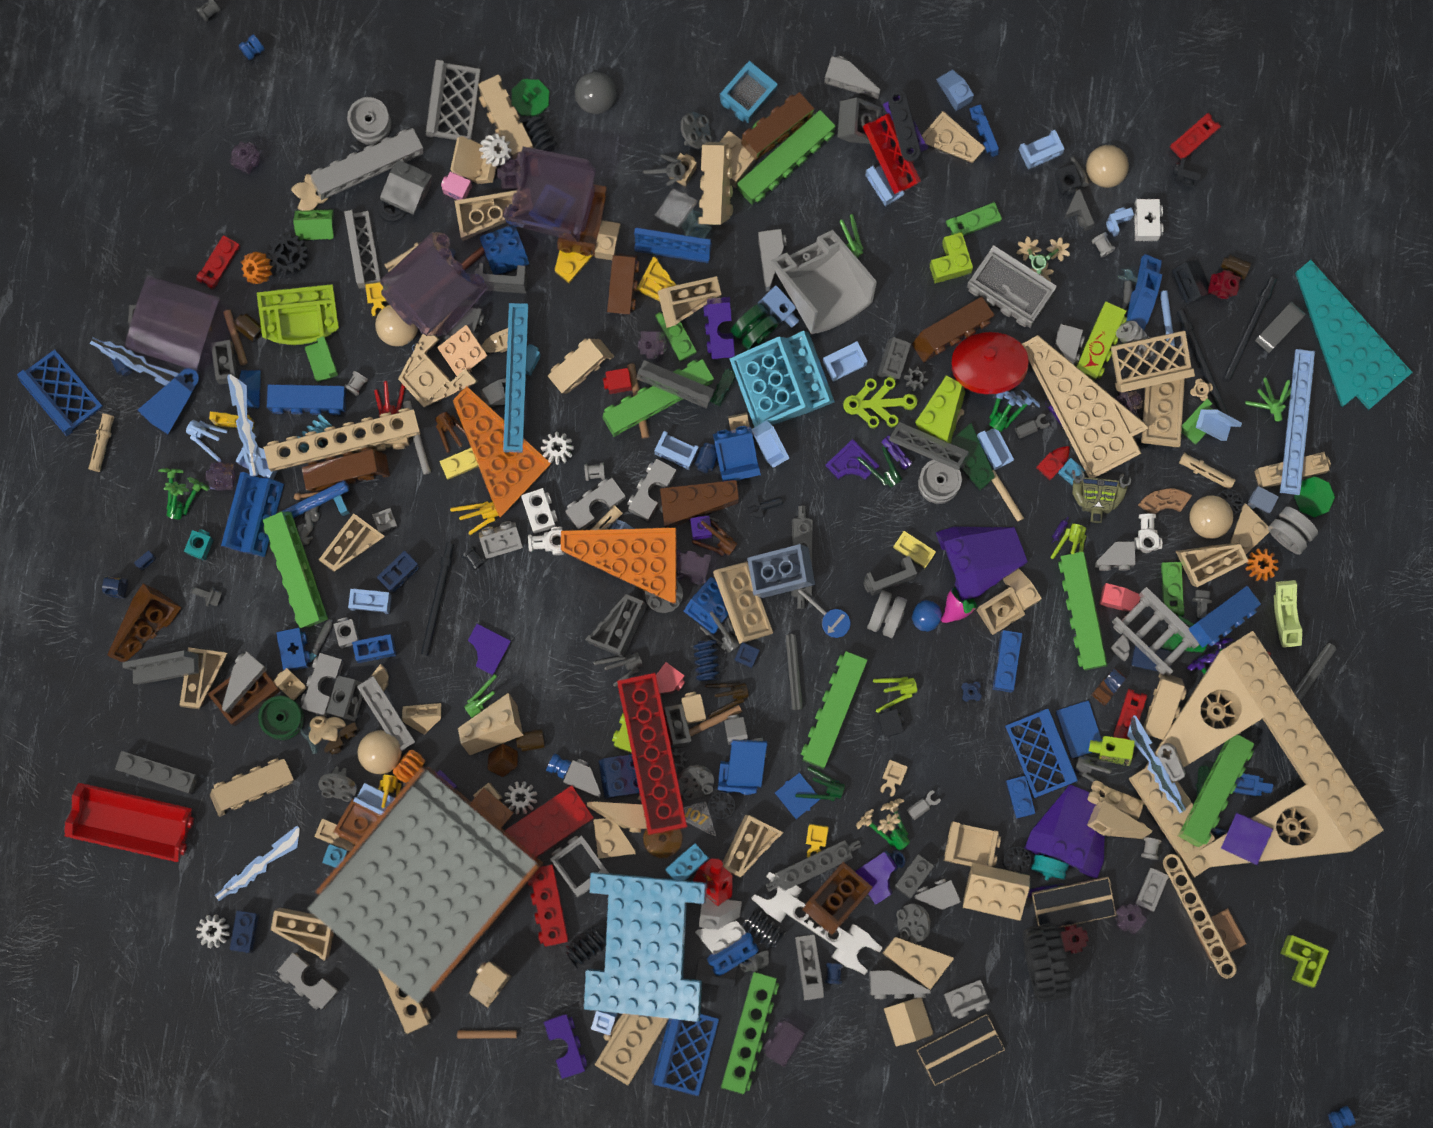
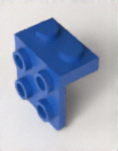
M515 225L480 237L493 275H500L517 269L518 265L525 266L529 264Z

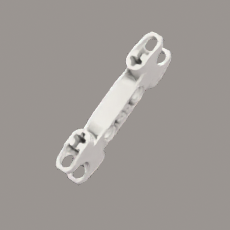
M771 872L766 876L770 881L776 880L775 875ZM794 886L786 891L777 887L776 896L770 900L763 899L754 894L752 900L765 913L780 923L786 914L837 947L831 956L832 958L864 975L868 970L858 962V951L862 947H869L878 952L882 949L868 933L852 924L848 932L839 927L837 929L839 933L838 938L831 940L828 937V932L822 926L815 929L813 928L814 923L808 920V924L804 922L809 916L807 913L803 918H798L795 915L796 908H804L805 906L804 903L797 899L802 891L798 886Z

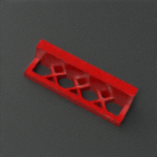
M885 114L876 121L865 124L863 129L894 194L906 191L921 182L913 163L905 161L904 158L903 165L898 161L899 155L902 156L890 114ZM886 121L888 125L887 131L883 129L881 122ZM891 138L896 142L895 148L890 144ZM907 172L911 174L913 179L911 183L906 178Z

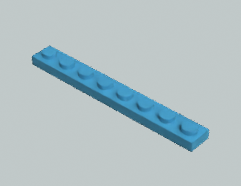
M509 303L503 452L523 453L528 304Z

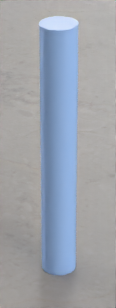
M1161 291L1160 297L1165 333L1170 334L1173 333L1168 292ZM1173 339L1170 344L1175 347V342Z

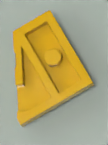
M560 250L555 272L570 284L594 255L583 256L580 253H564Z
M653 257L637 287V291L660 301L659 290L677 285L661 267L658 260Z
M210 412L209 419L215 426L237 428V415ZM247 415V418L253 422L252 429H254V420Z

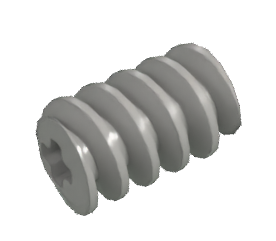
M1136 321L1125 322L1116 331V336L1120 338L1122 343L1150 338ZM1142 344L1138 345L1134 353L1142 357L1147 348ZM1150 350L1145 360H1148L1154 352Z

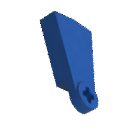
M184 369L137 411L152 425L169 434L198 382L197 372L193 369ZM191 373L194 381L192 383L190 381L185 383L184 374L189 375Z

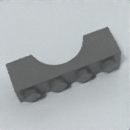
M123 751L120 753L115 770L190 794L194 793L199 778L198 775Z

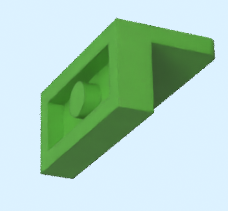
M333 210L295 211V236L297 235L299 240L333 239Z
M324 336L317 338L318 343L305 347L317 382L338 376Z
M1208 399L1198 407L1181 428V432L1194 444H1197L1206 434L1196 428L1201 410H1213L1210 407L1213 403Z

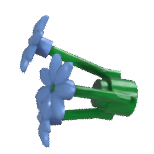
M1021 390L1027 396L1025 400H1022V396L1016 395L1013 391L996 394L997 399L993 412L989 417L991 419L989 425L1002 432L1004 427L1008 428L1010 423L1027 405L1029 406L1033 402L1040 407V404L1025 390ZM1003 397L1009 399V404L1004 412L996 414L1001 399ZM1015 404L1019 405L1018 410L1008 419L1006 415L1011 407L1015 406Z

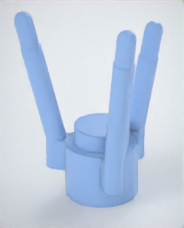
M192 420L186 429V433L191 435L190 439L199 444L218 462H221V459L198 438L206 435L219 441V437L207 432L206 428L223 433L228 431L202 421Z

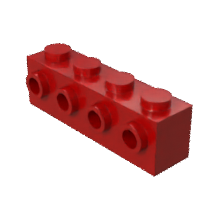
M554 865L540 867L528 881L529 886L533 885L534 893H531L532 904L537 905L538 912L535 913L536 924L541 926V932H538L540 943H544L545 947L567 943L569 941Z

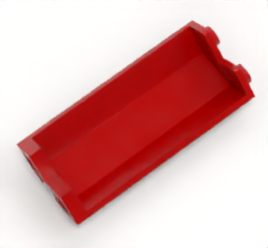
M78 783L72 794V810L65 821V837L178 862L181 855L186 853V840L189 828H192L194 817H191L192 808Z

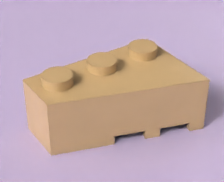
M717 276L658 291L666 328L678 324L698 309L704 307V305H707V299L721 296Z
M1160 673V681L1157 689L1154 690V698L1151 706H1149L1143 728L1147 735L1163 740L1172 726L1173 719L1179 715L1180 707H1178L1180 700H1184L1187 689H1184L1183 679Z

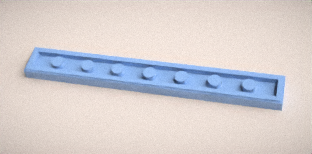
M1295 350L1280 493L1300 495L1315 351Z

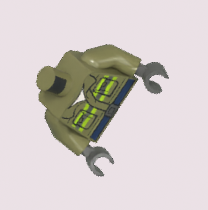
M1082 469L1079 476H1075V470L1072 471L1074 479L1073 496L1083 511L1091 512L1090 522L1102 523V514L1110 513L1111 510L1119 506L1124 499L1127 486L1131 483V475L1129 480L1124 481L1122 480L1124 473H1122L1119 484V481L1085 478Z

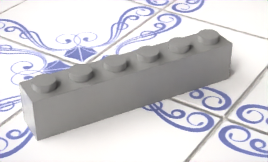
M405 129L393 138L387 137L375 146H367L360 153L354 152L342 161L336 160L329 167L316 169L311 174V181L320 199L323 200L393 168L398 160L407 162L422 155L423 147L414 129Z

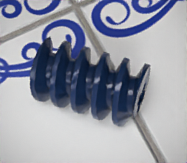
M717 641L697 642L698 644L693 646V649L698 651L694 653V657L700 658L695 661V665L700 666L695 669L696 673H700V675L696 676V680H719L715 678V675L719 674L720 671L714 670L719 664L713 662V660L718 658V656L713 655V652L718 649L712 647Z

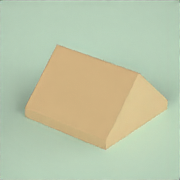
M1012 587L982 604L977 609L978 614L992 635L1025 615Z
M914 998L884 1008L896 1046L933 1035L922 998Z

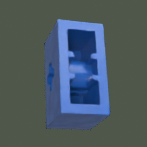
M300 628L276 632L283 670L287 668L289 671L309 668L308 662H311V659L309 658V651L305 649V643H307L306 633L302 632ZM293 645L299 648L296 650V654L290 651L293 649Z
M391 634L352 642L355 659L358 663L397 656L394 639Z

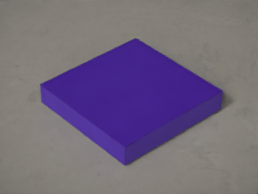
M1237 812L1221 849L1257 865L1273 828Z

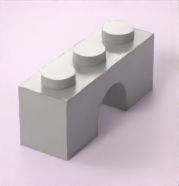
M658 459L654 463L651 462L646 470L648 475L645 479L642 478L637 485V489H639L635 496L632 495L627 503L629 505V512L647 522L650 521L658 507V503L649 497V490L654 486L669 488L677 474L676 469Z
M613 478L610 480L604 479L598 484L599 487L597 489L587 491L583 494V499L579 502L573 501L567 506L568 509L565 512L578 530H584L595 522L594 517L590 513V508L594 503L603 502L611 510L614 505L617 506L626 500V496Z
M319 653V657H315L312 666L315 669L313 675H309L306 684L308 686L307 693H304L301 698L300 704L303 705L302 709L327 717L328 713L326 711L331 697L323 695L320 686L325 679H337V676H340L344 664L343 660Z
M292 953L277 970L281 974L279 977L287 984L291 982L295 986L294 991L303 997L305 995L310 999L308 1003L316 1010L318 1008L325 1009L338 994L339 990L325 978H322L315 986L308 985L304 980V974L310 965L297 953Z

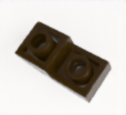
M353 722L340 730L337 741L330 740L324 748L325 753L335 755L341 752L342 747L346 746L343 738H346V740L351 739L357 735L356 732L360 731L357 723Z

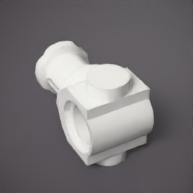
M1140 514L1141 530L1138 531V538L1134 537L1135 549L1143 553L1162 549V538H1159L1157 530H1154L1156 514ZM1144 539L1151 540V548H1147L1144 545Z
M552 527L551 531L545 532L543 536L528 535L529 552L533 551V549H545V551H552L553 555H563L564 552L561 551V544L557 546L552 543L555 537H561L563 528Z

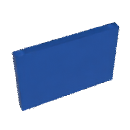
M1089 701L1056 711L1071 759L1092 753L1089 752L1090 740L1102 742Z
M732 740L726 781L727 786L761 787L767 747L766 741Z

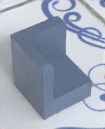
M1258 486L1254 489L1247 505L1251 509L1257 507L1270 513L1279 496Z

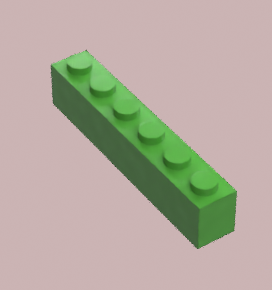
M821 110L818 111L737 183V190L752 205L755 202L759 203L764 199L765 193L769 189L771 191L774 190L783 177L787 178L792 174V169L795 166H801L811 152L813 154L820 149L821 143L825 140L828 142L835 135V125Z
M703 359L698 362L697 360L687 364V368L682 371L680 369L674 371L678 375L705 386L712 384L714 380ZM654 386L649 389L644 387L637 392L638 395L634 397L628 396L621 400V404L607 407L602 418L613 437L683 400V398Z
M280 512L263 519L264 531L269 537L270 548L276 557V566L281 572L283 586L287 589L289 603L293 607L296 623L300 628H307L328 620L292 513Z
M1079 552L1073 555L1061 556V561L1058 563L1060 572H1064L1065 580H1062L1064 592L1068 591L1069 599H1066L1068 610H1072L1073 617L1070 618L1071 628L1076 630L1077 636L1073 638L1075 647L1080 650V655L1077 656L1079 667L1083 666L1084 670L1108 666L1085 553Z
M845 652L844 656L840 654L836 664L839 666V670L837 673L833 672L829 683L833 685L830 691L826 690L822 699L825 705L823 709H818L815 717L818 720L816 727L812 726L809 732L810 743L809 745L805 744L801 755L804 756L803 761L823 769L825 768L867 659L849 652Z
M1238 734L1225 741L1178 834L1180 838L1196 847L1206 845L1211 838L1210 831L1212 827L1215 828L1220 820L1218 815L1221 810L1223 811L1228 804L1226 799L1229 793L1232 794L1237 786L1235 781L1237 777H1241L1245 770L1243 765L1246 760L1248 761L1254 752L1252 750L1254 743Z

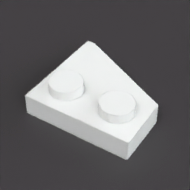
M735 921L719 930L704 928L697 930L696 934L713 954H717L740 940L741 936L746 934V932Z

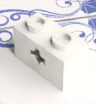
M1160 199L1136 200L1134 204L1135 241H1158L1160 235H1163V224H1160L1163 206L1160 205Z

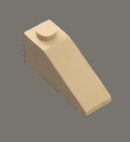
M587 802V807L622 828H630L629 832L641 833V829H647L643 806L640 804Z

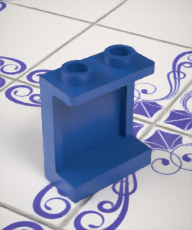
M739 426L731 431L720 430L717 434H713L723 482L761 475L750 426Z

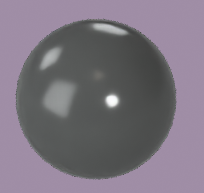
M590 72L582 76L577 82L575 99L584 111L591 114H601L608 111L615 103L617 90L615 83L608 75L601 72Z

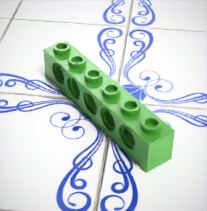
M753 973L721 1088L742 1094L745 1093V1090L749 1091L752 1079H749L750 1071H755L758 1061L754 1057L756 1052H760L763 1043L760 1040L761 1032L765 1033L768 1025L765 1018L767 1013L771 1014L774 1004L770 1000L772 994L776 995L779 986L776 983V978ZM760 989H764L767 992V998L764 1001H759L756 998V992ZM755 1008L760 1009L762 1012L759 1020L751 1018L750 1013ZM754 1028L757 1032L756 1037L748 1039L745 1036L746 1029ZM743 1047L750 1048V1057L742 1058L740 1056V1049ZM742 1066L745 1068L746 1073L743 1077H737L734 1074L736 1067Z

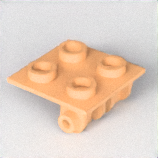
M467 325L437 347L456 376L464 369L471 373V368L488 356Z

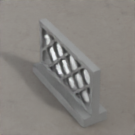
M436 60L425 137L433 138L435 136L457 140L461 135L457 133L456 129L464 125L468 130V134L463 137L471 140L480 69L443 63L444 61ZM446 69L454 70L458 76L450 81L445 75ZM467 72L475 73V80L468 84L463 75ZM459 78L466 85L460 91L452 84ZM450 85L455 94L447 98L443 93V89ZM469 89L473 97L466 102L461 93ZM456 96L463 102V105L457 109L450 102ZM448 104L453 112L445 117L440 110L442 106ZM466 106L470 111V116L463 119L458 111ZM454 114L461 121L455 127L447 120ZM445 121L450 130L446 133L438 132V125Z

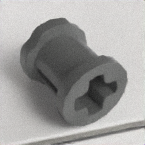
M208 0L202 7L196 9L206 22L214 13L221 11L214 0Z

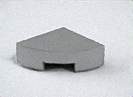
M1124 634L1110 648L1123 661H1126L1130 650L1128 639Z

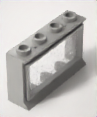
M994 245L967 285L970 293L975 296L980 295L985 298V302L990 306L994 307L995 305L999 307L1004 315L1012 316L1017 319L1016 322L1030 328L1057 287Z

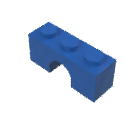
M1005 630L1001 632L998 663L992 690L1010 693L1014 691L1022 633Z

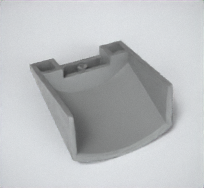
M833 230L817 237L816 243L791 255L785 253L771 260V265L811 334L824 332L845 323L873 302L876 280Z

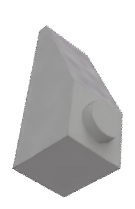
M841 56L831 57L825 76V83L878 99L880 89L851 62Z
M781 229L758 232L766 291H770L776 274L771 265V260L783 254V246H786V237L781 234Z
M248 652L240 654L235 660L236 664L233 666L222 709L227 713L230 712L267 670Z
M815 935L795 937L804 1000L824 998Z

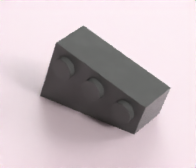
M625 594L610 611V614L603 622L601 621L594 632L585 640L591 645L624 658L647 605L644 601Z

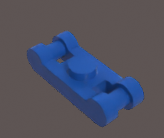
M750 933L742 935L741 939L717 954H711L707 958L709 965L713 966L712 970L716 976L723 975L759 951L757 945L753 943L754 939Z

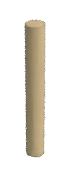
M992 470L995 476L992 482L1017 522L1024 519L1023 515L995 470Z

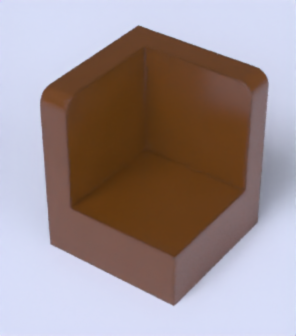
M503 743L488 755V770L501 777L506 776L518 766V751Z

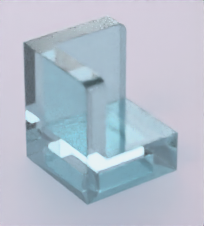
M690 209L681 223L686 236L705 239L712 227L710 224H699V217H703L702 213Z

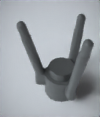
M661 154L662 158L673 163L668 164L666 169L643 171L644 174L667 173L669 177L673 178L666 183L669 186L683 179L685 167L680 159L676 160Z
M711 611L710 615L725 636L721 639L723 643L703 626H700V629L712 640H716L723 651L727 650L730 653L741 645L738 642L730 617L728 615L726 620L732 634L727 633L721 622Z
M638 652L626 654L624 658L617 656L593 662L594 665L620 661L606 666L604 669L609 670L625 665L627 670L631 669L630 672L619 680L628 679L633 674L638 673V668L643 666ZM615 682V683L613 684V686H614V687L618 686V683Z
M1084 755V757L1079 756L1075 771H1079V776H1083L1092 782L1099 781L1087 774V772L1091 773L1092 769L1111 773V770L1093 765L1094 762H1092L1107 761L1099 760V757Z

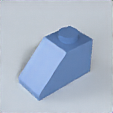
M954 70L937 78V82L955 111L972 102L974 96L965 80Z

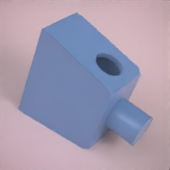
M774 286L758 302V304L762 303L768 310L767 312L774 316L779 323L785 320L792 328L800 320L793 313L796 309L794 304L777 286ZM779 307L784 308L785 313H782Z

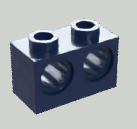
M404 550L377 578L393 594L420 566Z
M236 911L230 950L253 953L260 914Z

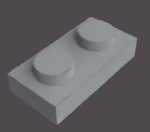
M1149 868L1135 904L1154 912L1169 876Z

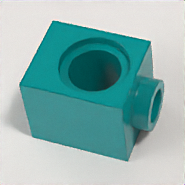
M201 529L198 532L192 530L184 552L205 561L214 539L209 536V532ZM203 539L204 545L201 548H196L195 543L197 540Z

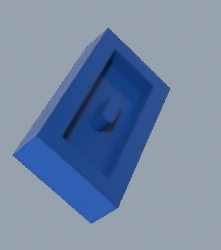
M1026 776L1007 780L1006 784L1016 819L1035 814Z

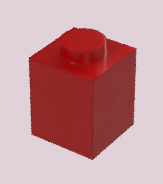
M628 368L606 372V378H603L604 388L609 389V394L632 390Z

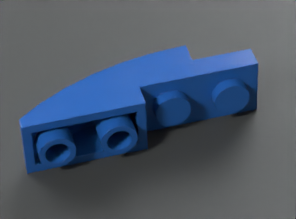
M1146 254L1141 258L1136 289L1131 293L1126 322L1136 321L1143 331L1152 313L1162 279V274H1159L1162 261Z

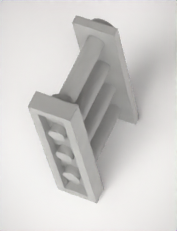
M1146 587L1139 594L1141 597L1140 602L1122 620L1116 617L1112 621L1114 624L1113 628L1119 634L1123 633L1150 658L1157 665L1155 668L1158 672L1168 676L1173 672L1169 666L1188 647L1192 646L1195 649L1199 643L1188 630L1189 627ZM1150 606L1155 611L1154 616L1134 634L1127 625L1145 607ZM1164 619L1169 624L1168 629L1149 648L1141 639L1160 620ZM1178 633L1183 638V642L1162 661L1155 653L1173 634Z

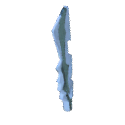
M1133 716L1127 736L1130 740L1135 741V746L1149 761L1147 769L1155 775V782L1159 784L1160 791L1164 792L1167 800L1174 803L1179 813H1182L1187 809L1182 803L1181 795L1175 782L1172 783L1163 764L1149 746L1152 743L1138 718Z

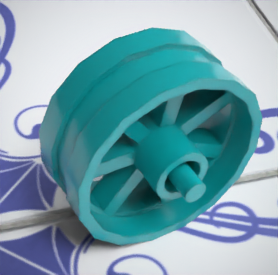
M1035 855V861L1031 869L1042 873L1045 876L1044 880L1048 881L1049 877L1065 879L1066 871L1069 867L1068 864L1049 856Z

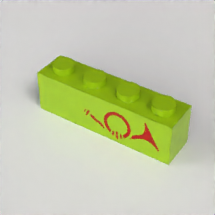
M1108 302L1104 303L1076 366L1094 382L1097 378L1101 379L1105 370L1102 365L1104 361H1109L1112 351L1109 349L1118 340L1116 331L1127 320V317L1124 316L1126 310Z

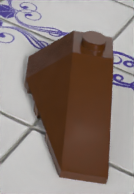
M143 583L133 597L107 655L120 662H126L142 648V645L147 640L157 636L156 633L161 628L171 624L181 607L159 590Z

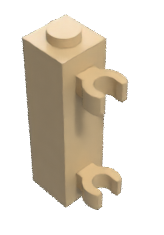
M1325 452L1304 457L1302 479L1326 474L1329 471L1331 464L1329 457L1325 456ZM1283 462L1258 468L1255 471L1258 486L1265 489L1281 485Z

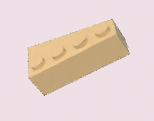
M499 74L479 83L478 86L481 93L479 100L483 108L487 106L489 110L487 116L491 124L495 123L498 128L495 130L496 134L499 137L505 136L504 142H510L507 146L512 149L508 153L509 156L511 155L513 160H516L533 152V145L523 124L519 122L520 119L515 108L511 106L506 89L503 90Z
M706 142L702 145L701 171L705 172V175L702 176L700 188L704 191L699 205V208L703 209V217H699V224L721 225L733 214V206L730 204V197H732L733 193L732 186H730L732 167H729L732 149L729 148V143Z
M530 189L456 200L455 206L462 241L531 212L533 203Z
M279 758L268 762L266 767L261 768V766H257L251 769L250 773L245 776L239 774L232 777L231 782L225 784L222 781L215 784L214 789L211 790L210 797L219 817L225 815V810L229 808L236 810L242 807L245 801H255L264 796L263 793L267 792V794H270L293 783L294 779L285 759L279 761Z

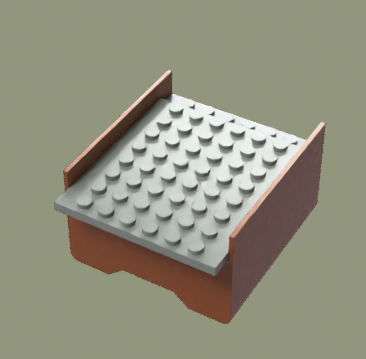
M422 767L319 887L316 893L320 895L308 910L413 1000L419 1003L429 990L433 992L444 982L543 863L502 829L514 812L486 788H483L471 802L433 769Z

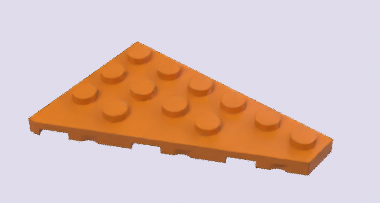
M466 386L454 398L453 403L496 512L501 518L551 463L524 438L523 453L503 452L504 420Z
M676 528L561 531L562 552L666 601L677 603Z

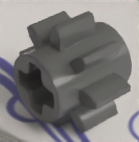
M919 367L914 371L909 368L908 373L910 375L904 376V379L908 380L906 387H913V391L918 387L923 389L922 382L927 383L928 381L927 378H924L926 371H919ZM913 376L915 378L920 377L919 382L916 380L912 381Z

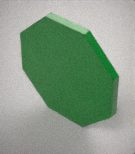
M523 79L512 89L511 105L521 116H538L549 106V90L540 80Z
M1314 476L1301 481L1300 495H1295L1294 497L1301 512L1317 517L1330 511L1335 494L1330 482Z

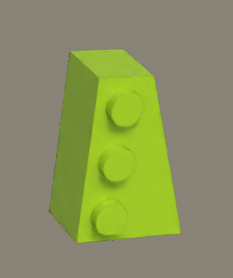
M946 375L915 422L920 431L950 444L952 443V436L965 395L964 387L959 382Z

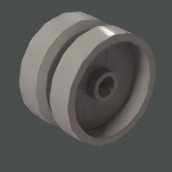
M364 97L351 105L347 120L353 135L358 141L374 145L388 137L392 122L386 106L380 100Z
M931 460L921 470L918 479L919 491L929 502L935 504L946 503L952 500L960 489L962 482L961 472L943 463ZM937 479H942L943 483H938Z
M1286 506L1279 514L1280 520L1275 519L1269 525L1268 531L1282 546L1300 555L1307 547L1306 541L1311 542L1318 535V530L1303 514Z
M882 590L867 629L877 632L882 622H884L883 635L893 638L896 628H899L905 612L903 610L907 599L898 596L895 598L893 605L890 606L889 603L892 595Z

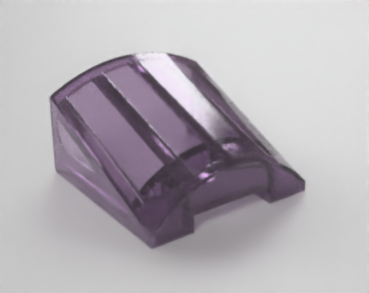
M147 276L132 317L124 348L198 372V364L216 307L221 302V299Z

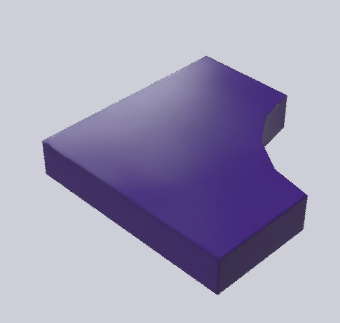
M853 439L825 465L837 479L853 474L866 480L872 474L857 459L858 457H861L873 469L879 468V465Z
M476 624L468 639L477 651L478 660L476 667L494 675L511 641L479 624Z
M887 851L854 871L873 887L868 894L875 905L893 894L890 888V877L897 866Z

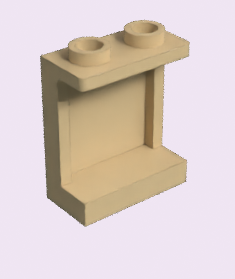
M951 822L944 861L972 866V863L995 867L997 855H994L995 847L999 848L1001 836H998V831Z

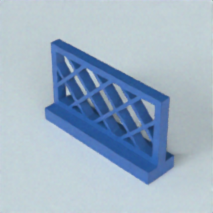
M635 228L634 251L709 263L712 246L710 239Z
M56 350L50 352L26 371L22 370L17 374L19 381L66 437L72 433L74 428L103 408ZM55 356L59 361L58 368L47 367L48 361ZM36 369L44 370L43 379H36L31 373ZM56 371V381L46 380V372ZM60 372L69 373L71 375L70 382L59 381ZM45 383L56 384L55 393H46L44 390ZM58 385L69 386L68 395L57 394ZM72 386L81 387L83 389L82 396L71 395ZM57 397L68 398L67 407H58L56 405ZM70 399L81 400L80 409L69 408ZM84 400L93 401L96 406L91 410L83 409ZM69 411L79 412V419L72 423L68 419Z
M1049 709L1005 726L1034 798L1078 781ZM1037 717L1042 722L1039 732L1029 728L1031 720ZM1028 721L1027 726L1022 725V723ZM1019 725L1025 728L1021 739L1013 735L1012 727ZM1043 727H1044V730H1045V732H1046V735L1043 734V733H1041L1042 730H1043ZM1027 730L1038 733L1034 744L1023 740ZM1040 735L1048 738L1049 745L1047 749L1036 746ZM1022 742L1033 746L1028 757L1020 753L1019 749ZM1050 746L1052 747L1053 752L1049 751ZM1035 747L1045 751L1041 762L1031 758ZM1047 753L1054 755L1057 759L1054 768L1044 764ZM1029 760L1040 764L1036 775L1027 770ZM1058 764H1059V767H1060L1061 771L1058 770V769H1056V767H1057ZM1042 765L1053 770L1049 780L1038 776ZM1054 772L1062 773L1066 782L1061 784L1051 782ZM1030 775L1035 777L1033 782L1031 780ZM1037 778L1047 782L1045 789L1038 793L1034 787Z
M700 1014L701 1020L695 1021L694 1024L685 1028L682 1020L669 1018L652 1084L699 1096L719 1019ZM705 1020L713 1021L711 1030L704 1033L699 1024ZM697 1025L702 1035L692 1041L687 1031ZM685 1033L690 1042L680 1048L677 1039L678 1036ZM704 1038L707 1047L699 1053L694 1043ZM692 1045L697 1054L687 1060L682 1050ZM680 1052L685 1062L675 1067L672 1058L673 1055ZM699 1057L702 1065L700 1069L694 1072L689 1062ZM687 1064L692 1074L682 1079L677 1069ZM675 1071L680 1081L673 1085L666 1083L667 1076ZM693 1076L697 1082L695 1091L687 1089L684 1081Z

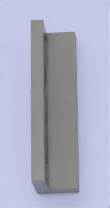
M352 210L344 211L358 287L365 288L366 284L381 282L369 211L354 214ZM366 217V224L362 229L356 226V218ZM362 234L368 236L370 240L366 247L359 244V238ZM365 252H368L373 257L369 265L362 261ZM371 270L375 273L376 280L366 282L365 275Z
M374 676L369 677L368 680L357 686L386 734L393 735L398 740L400 751L413 744L415 741Z

